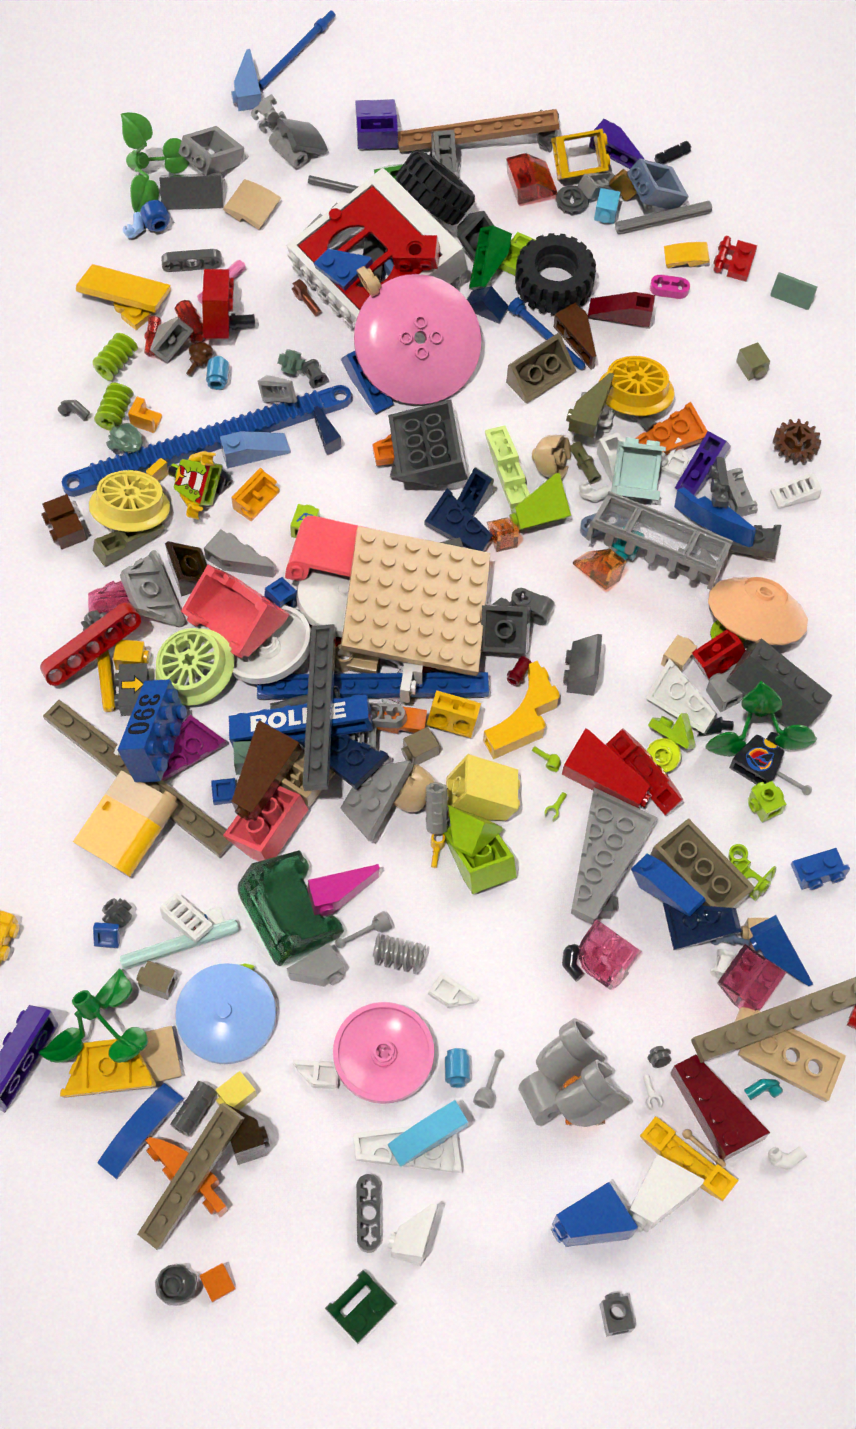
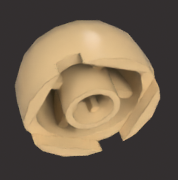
M548 435L543 437L538 442L536 448L533 449L532 460L542 475L551 477L556 473H560L561 479L565 477L569 466H565L566 459L571 458L570 442L568 437H564L565 435Z
M418 764L414 765L393 805L406 812L420 811L426 805V786L434 783L432 775Z

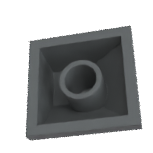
M485 211L469 213L457 226V238L473 261L480 228L494 225Z

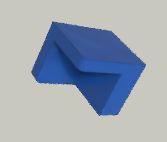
M283 577L265 587L264 597L277 606L281 607L284 604L292 608L296 606L297 590Z

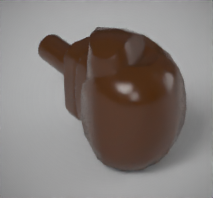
M198 342L189 347V354L191 356L189 360L192 365L186 374L191 376L196 367L202 368L208 363V360L214 354L211 345L205 342Z

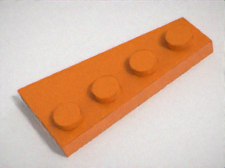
M689 402L683 409L675 411L668 419L662 423H657L653 426V429L643 432L635 439H639V444H647V440L659 441L660 446L666 447V451L662 452L668 455L674 449L678 451L701 443L708 431L693 404ZM677 438L681 439V442L675 443Z

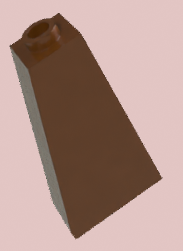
M260 720L256 724L231 801L235 808L234 812L243 819L249 817L256 821L302 752L298 741Z

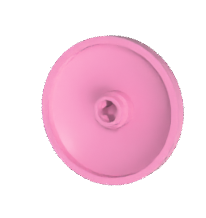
M390 1002L372 1003L354 1011L340 1026L333 1045L334 1065L342 1083L357 1097L373 1103H394L410 1097L425 1083L433 1066L434 1043L425 1022L409 1008Z

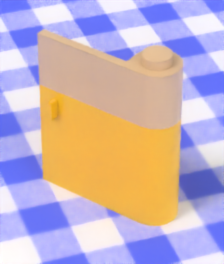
M121 770L73 842L107 862L124 875L131 877L177 808L178 804L175 802L177 797L166 790L164 793H161L143 782H134L131 775Z

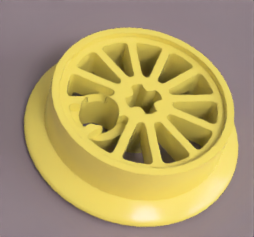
M124 470L111 473L99 482L97 490L89 500V511L97 522L110 529L137 532L151 529L162 523L170 512V502L162 491L160 483L154 477L139 471Z

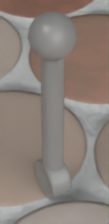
M777 770L775 775L800 788L804 795H809L812 792L811 786H804Z

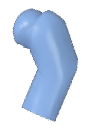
M140 212L133 214V225L127 224V227H123V233L127 238H135L144 230V223Z

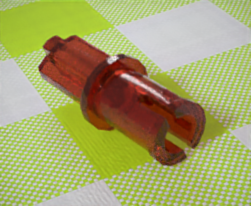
M150 316L148 318L147 332L144 334L146 339L144 353L148 357L156 356L151 352L150 348L157 328L161 325L162 321L157 316Z

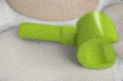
M534 746L532 751L547 760L546 768L552 772H557L561 765L559 756L557 754L549 755Z
M562 792L556 803L545 809V817L549 811H554L556 815L552 821L558 819L559 808L567 796L566 793Z

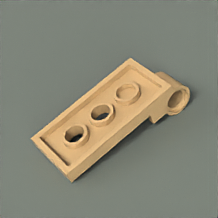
M741 1007L735 1022L760 1013V1011ZM795 1029L743 1047L738 1052V1056L743 1058L744 1061L824 1102L830 1100L846 1055ZM787 1049L793 1050L796 1053V1062H790L786 1058ZM809 1061H814L818 1064V1074H814L809 1070Z

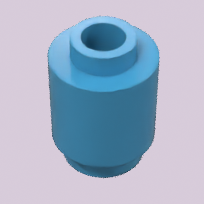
M215 356L208 360L206 381L211 389L221 390L228 382L229 362L225 358Z
M450 1049L447 1051V1056H445V1082L453 1088H462L466 1083L470 1082V1057L465 1049Z

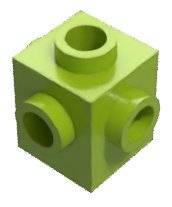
M773 781L766 784L761 782L752 787L748 798V805L753 813H757L762 823L783 813L787 805L784 800V794L779 787L775 786Z

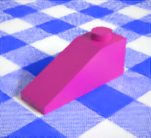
M379 864L308 880L307 890L314 916L319 914L321 916L331 915L379 878Z

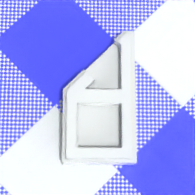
M293 1059V1066L312 1088L338 1089L339 1076L334 1062Z

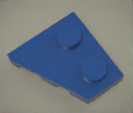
M327 249L314 262L317 270L344 291L359 278L356 272L357 269L363 266L368 269L373 264V260L369 256Z

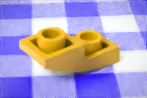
M686 242L664 246L667 268L684 264L693 267L710 263L707 242Z

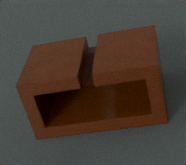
M67 494L42 503L44 512L41 513L43 521L46 526L50 524L52 528L49 531L54 543H59L61 550L86 540L84 529L77 514L74 513L75 510Z

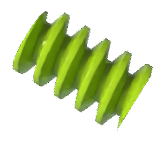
M123 333L114 334L113 338L108 341V344L103 347V350L98 353V356L93 359L92 363L96 372L108 381L113 380V375H117L119 373L118 369L123 368V363L128 362V357L133 356V351L138 350L137 343Z
M110 383L94 416L96 424L109 431L112 430L113 426H120L131 402L130 398L134 395L132 389L120 383Z

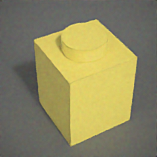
M240 1071L216 1089L218 1097L216 1102L219 1106L222 1103H226L238 1110L257 1097L256 1090Z

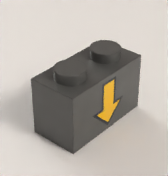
M147 663L119 664V673H115V687H119V693L114 695L115 708H119L121 716H131L144 681H149Z

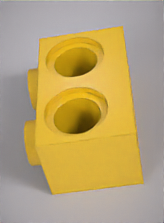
M436 690L426 725L471 738L481 703Z

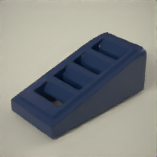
M314 407L315 423L325 453L330 455L341 449V436L320 407Z

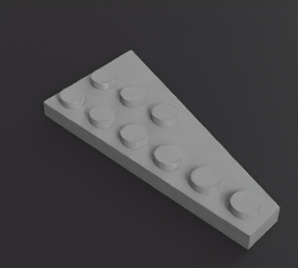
M594 788L572 904V915L590 924L595 922L652 831L658 817Z

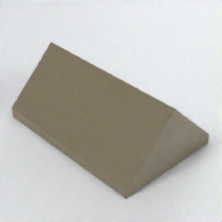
M555 334L508 365L506 383L525 403H528L576 371L561 334Z

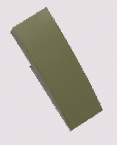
M160 523L151 529L137 532L114 530L112 533L94 539L93 552L103 566L109 565L153 540L165 530V527Z

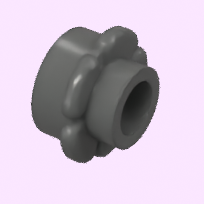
M656 1046L650 1050L647 1060H649L654 1068H662L671 1062L669 1055L671 1051L668 1048L664 1049L663 1046Z

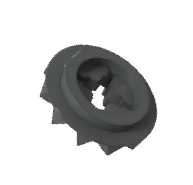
M569 185L562 187L557 192L555 201L557 202V207L562 208L563 212L570 211L572 214L574 211L580 213L582 209H586L588 198L578 186ZM571 196H573L574 199L573 204L570 203Z

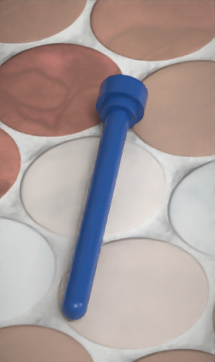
M519 297L509 304L508 311L518 317L521 316L546 340L554 336L526 310L525 302ZM566 346L573 364L578 369L583 370L585 363Z

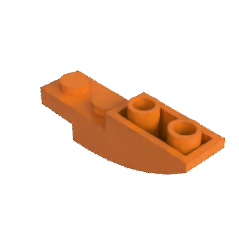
M149 1137L146 1139L149 1146L146 1151L154 1162L158 1160L162 1162L165 1166L162 1171L171 1181L189 1153L176 1145ZM210 1172L197 1193H200L205 1199L202 1204L211 1215L216 1213L219 1217H222L228 1210L214 1192V1189L220 1183L218 1178Z

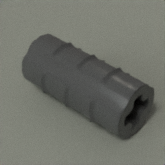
M198 1081L190 1091L187 1099L183 1101L180 1110L176 1112V1116L170 1124L171 1127L189 1137L194 1128L197 1127L201 1117L204 1116L208 1106L211 1105L216 1091L204 1082Z

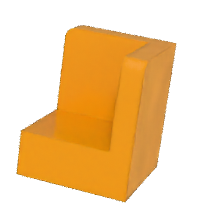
M138 396L128 412L130 424L155 433L162 419L161 413L147 409L145 399Z

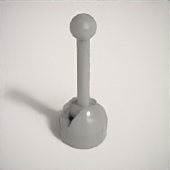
M385 911L374 916L372 925L344 939L338 938L335 941V945L338 948H342L345 943L373 929L378 932L392 929Z
M501 1049L496 1050L494 1053L496 1058L486 1087L478 1089L473 1099L475 1105L485 1109H491L495 1101L491 1086L500 1059L504 1057V1051Z

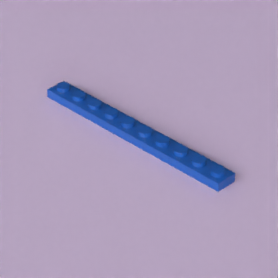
M478 672L477 676L462 673H423L422 684L416 685L415 695L411 694L410 698L434 697L436 690L458 697H489L488 672ZM403 673L334 674L333 687L338 686L341 698L367 694L368 698H400ZM290 674L272 683L257 684V699H289L308 694L309 674Z

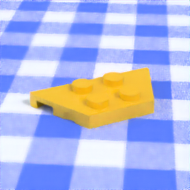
M117 1039L86 1042L83 1049L77 1054L76 1061L71 1066L69 1071L71 1076L65 1089H61L60 1096L67 1098L156 1087V1083L140 1052L126 1062L117 1063L109 1057V1048Z

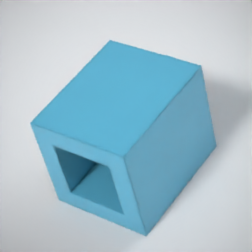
M600 188L595 210V221L614 224L621 192Z

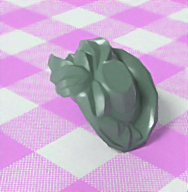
M124 423L120 427L113 426L112 430L109 431L110 435H108L110 440L106 442L107 447L111 451L118 449L125 452L138 451L143 444L141 434L130 423Z

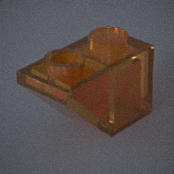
M611 549L589 551L573 561V565L605 590L620 581L627 563Z

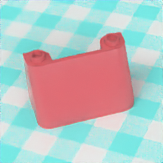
M317 516L305 517L300 524L286 567L285 578L302 581L308 576L310 568L350 577L358 525Z
M209 564L181 610L182 613L188 616L187 621L197 627L202 624L212 631L221 634L229 642V646L232 648L230 652L240 658H243V656L249 657L286 622L290 615L238 578Z

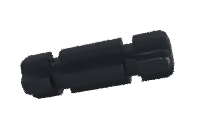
M688 141L680 143V146L677 144L664 150V153L659 152L655 154L654 160L659 164L666 163V160L669 162L682 156V153L683 155L689 153L692 148L691 144Z

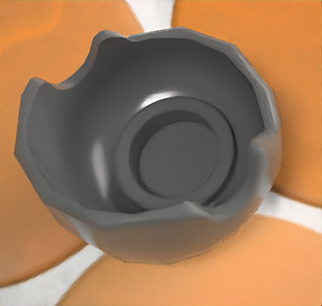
M168 1265L159 1272L155 1280L156 1294L167 1305L180 1306L194 1296L198 1288L197 1276L195 1273H191L185 1265Z

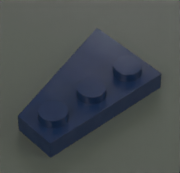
M448 488L424 521L425 526L449 539L460 537L463 546L468 549L484 552L493 539V535L466 510V506L461 501L459 502Z
M663 903L673 950H681L742 932L736 908L701 905L689 917L670 905Z

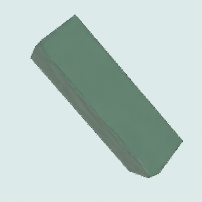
M778 272L770 296L809 310L818 287Z

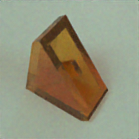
M508 517L486 522L489 532L493 535L492 542L496 552L517 548L519 527Z

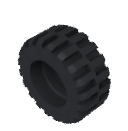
M421 150L413 151L396 173V181L424 209L452 226L461 221L475 202V194L460 178Z
M549 233L548 236L541 235L536 237V240H530L521 249L516 264L515 284L517 293L522 301L528 302L530 308H536L539 310L538 312L543 314L545 312L551 313L550 315H555L574 303L579 307L580 305L583 306L593 292L596 261L591 250L587 249V246L582 241L579 243L577 238L573 236L569 238L566 237V234L562 233L560 235ZM546 268H560L567 271L572 277L562 281H553L543 277L539 271Z

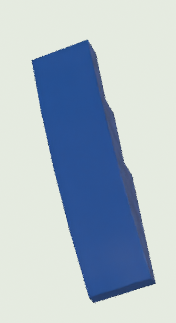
M684 487L677 490L674 507L681 513L720 536L747 547L753 546L756 528L729 506L727 508L714 507L712 501L706 496L698 499Z

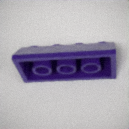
M29 1005L26 1011L22 1010L17 1017L16 1027L3 1040L4 1046L0 1051V1110L4 1113L40 1057L39 1051L46 1047L59 1026L52 1011L46 1008Z

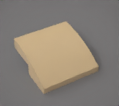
M244 179L223 210L239 222L243 218L259 230L281 197L257 183Z
M172 1026L146 1031L148 1044L140 1051V1054L154 1081L158 1082L182 1076Z

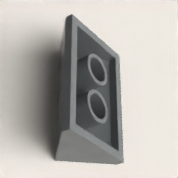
M214 173L207 176L205 174L161 175L159 177L161 202L166 206L167 210L223 208L222 173Z

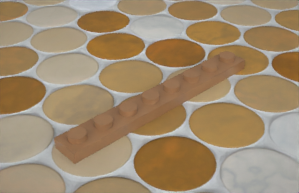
M557 109L398 131L399 151L406 152L432 148L431 132L454 130L455 144L559 130Z

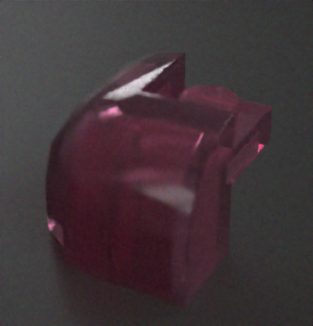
M597 919L585 934L578 947L581 967L587 974L610 990L619 986L629 974L628 970L642 952Z

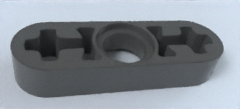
M217 249L167 252L161 256L162 269L167 272L216 269L222 265V254Z
M365 1174L358 1179L356 1184L357 1244L363 1252L371 1253L380 1246V1184L374 1175ZM365 1181H371V1185L375 1186V1188L371 1189V1199L376 1198V1202L366 1200L365 1189H361V1186L365 1185ZM371 1206L375 1209L376 1216L372 1220L362 1218L361 1210L364 1207ZM376 1224L377 1228L371 1227V1236L376 1238V1241H373L371 1246H366V1242L361 1241V1238H366V1227L361 1229L360 1225L372 1226Z

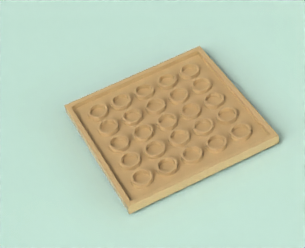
M358 526L340 650L477 676L483 625H481L482 605H485L490 553Z

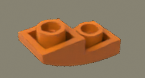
M403 707L407 715V721L402 727H377V729L398 734L399 730L416 733L425 728L427 710ZM396 713V715L393 716L392 719H396L397 716H400L399 713Z

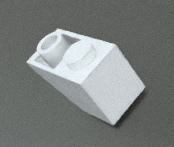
M619 432L600 438L597 447V455L611 482H613L618 441H623Z

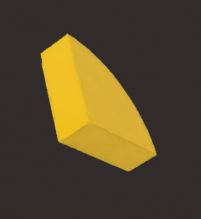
M160 458L146 470V474L154 477L157 481L165 478L168 475L167 462Z

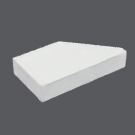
M677 438L675 443L681 442V439ZM684 448L678 451L676 449L670 451L668 455L669 461L661 468V473L679 481L690 462Z
M442 972L428 991L430 997L447 1008L477 1003L480 998Z

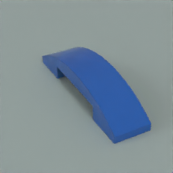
M167 1084L161 1085L121 1128L97 1164L115 1179H118L132 1163L134 1155L144 1145L146 1139L154 1133L165 1118L168 1119L184 1098Z

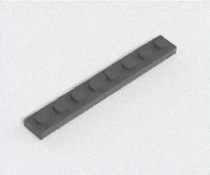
M334 624L311 627L303 771L304 791L329 789L336 628Z

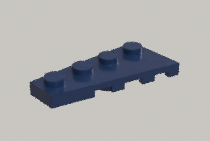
M348 735L331 737L330 769L354 789H357L389 759L388 753L382 750L377 751L371 748V745L364 742L359 743ZM305 741L299 742L305 748Z

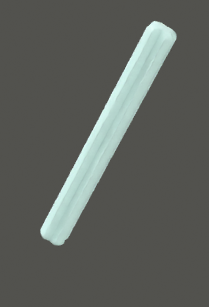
M231 919L213 925V928L197 943L186 935H182L121 955V966L123 969L132 968L147 963V961H153L237 933L239 931L237 921Z

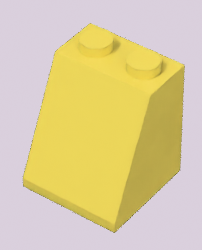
M467 754L446 777L447 795L449 797L447 803L450 806L487 820L505 821L519 809L518 789L520 787V780H518V769Z

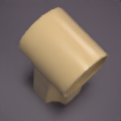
M341 644L335 648V667L339 671L378 672L380 657L340 650ZM348 656L349 659L342 660L340 659V657Z

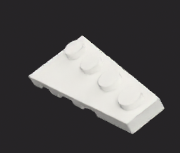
M412 1126L353 1133L356 1161L399 1166L388 1147V1143ZM457 1134L445 1139L444 1143L407 1163L404 1167L462 1173Z

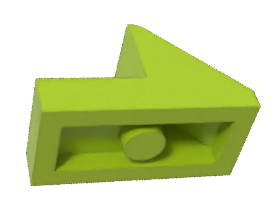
M681 713L674 726H672L674 722L664 716L652 718L648 726L686 749H694L696 744L687 713Z

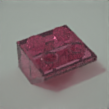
M744 944L717 984L739 1009L745 1007L761 1011L786 972Z

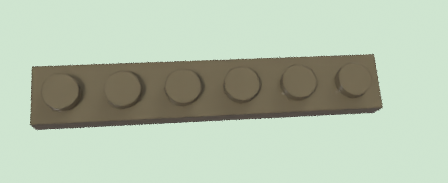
M225 1103L220 1104L137 1233L156 1250L161 1249L245 1119L243 1116Z

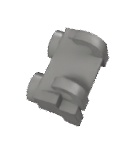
M272 94L259 102V105L251 111V116L254 120L259 119L258 112L265 117L259 124V129L263 133L267 132L265 126L268 124L271 126L269 128L272 132L279 130L276 119L278 117L287 118L283 111H280L278 115L272 104H277Z

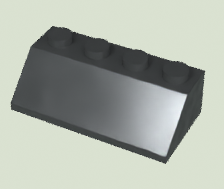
M762 638L747 647L727 678V681L744 695L752 691L760 681L772 688L782 700L781 709L774 712L777 721L784 727L791 725L809 727L823 712L833 696Z

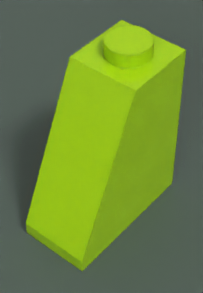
M556 473L547 479L511 510L512 514L509 515L512 527H516V531L571 516L560 473Z

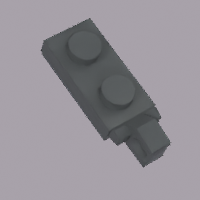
M716 457L714 465H710L708 477L712 480L710 491L713 492L711 501L714 507L727 508L729 503L727 492L729 482L725 458Z

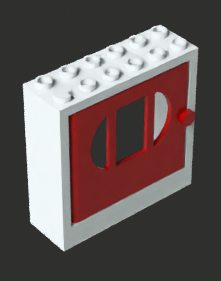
M384 168L380 169L286 244L289 252L287 256L293 263L291 265L297 275L302 274L305 277L306 284L311 289L315 288L318 291L317 294L323 302L328 301L331 304L330 308L337 316L341 315L344 318L343 321L349 329H355L359 310L370 296L364 287L357 286L361 283L359 278L344 291L314 266V262L328 249L330 242L348 228L362 227L364 229L339 248L338 251L348 252L369 234H373L388 249L369 267L372 272L393 257L395 235L438 236L440 244L438 269H431L429 271L410 269L403 271L395 269L394 265L390 275L380 283L381 285L399 276L412 274L433 276L450 284L468 270L463 246Z

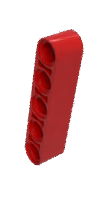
M127 602L119 604L41 662L40 670L47 683L52 686L62 684L136 630L141 624V617L134 606ZM57 669L54 673L49 674L52 670Z

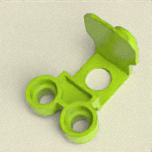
M735 844L729 849L728 858L747 879L755 878L758 881L753 892L749 895V897L756 901L771 885L777 867L773 866L764 877H761L750 868L751 861L747 859L748 849L742 844ZM734 855H741L742 858L736 859L734 858Z

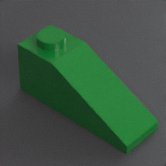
M494 225L480 228L469 289L484 288L509 253L512 233Z

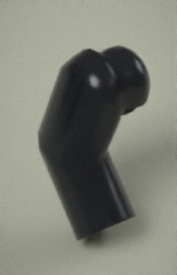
M577 944L566 946L563 951L562 966L576 982L585 973L577 965V958L581 953V949Z

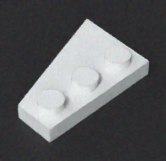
M671 659L668 660L646 696V699L677 718L681 713H687L691 726L703 734L707 733L718 715Z

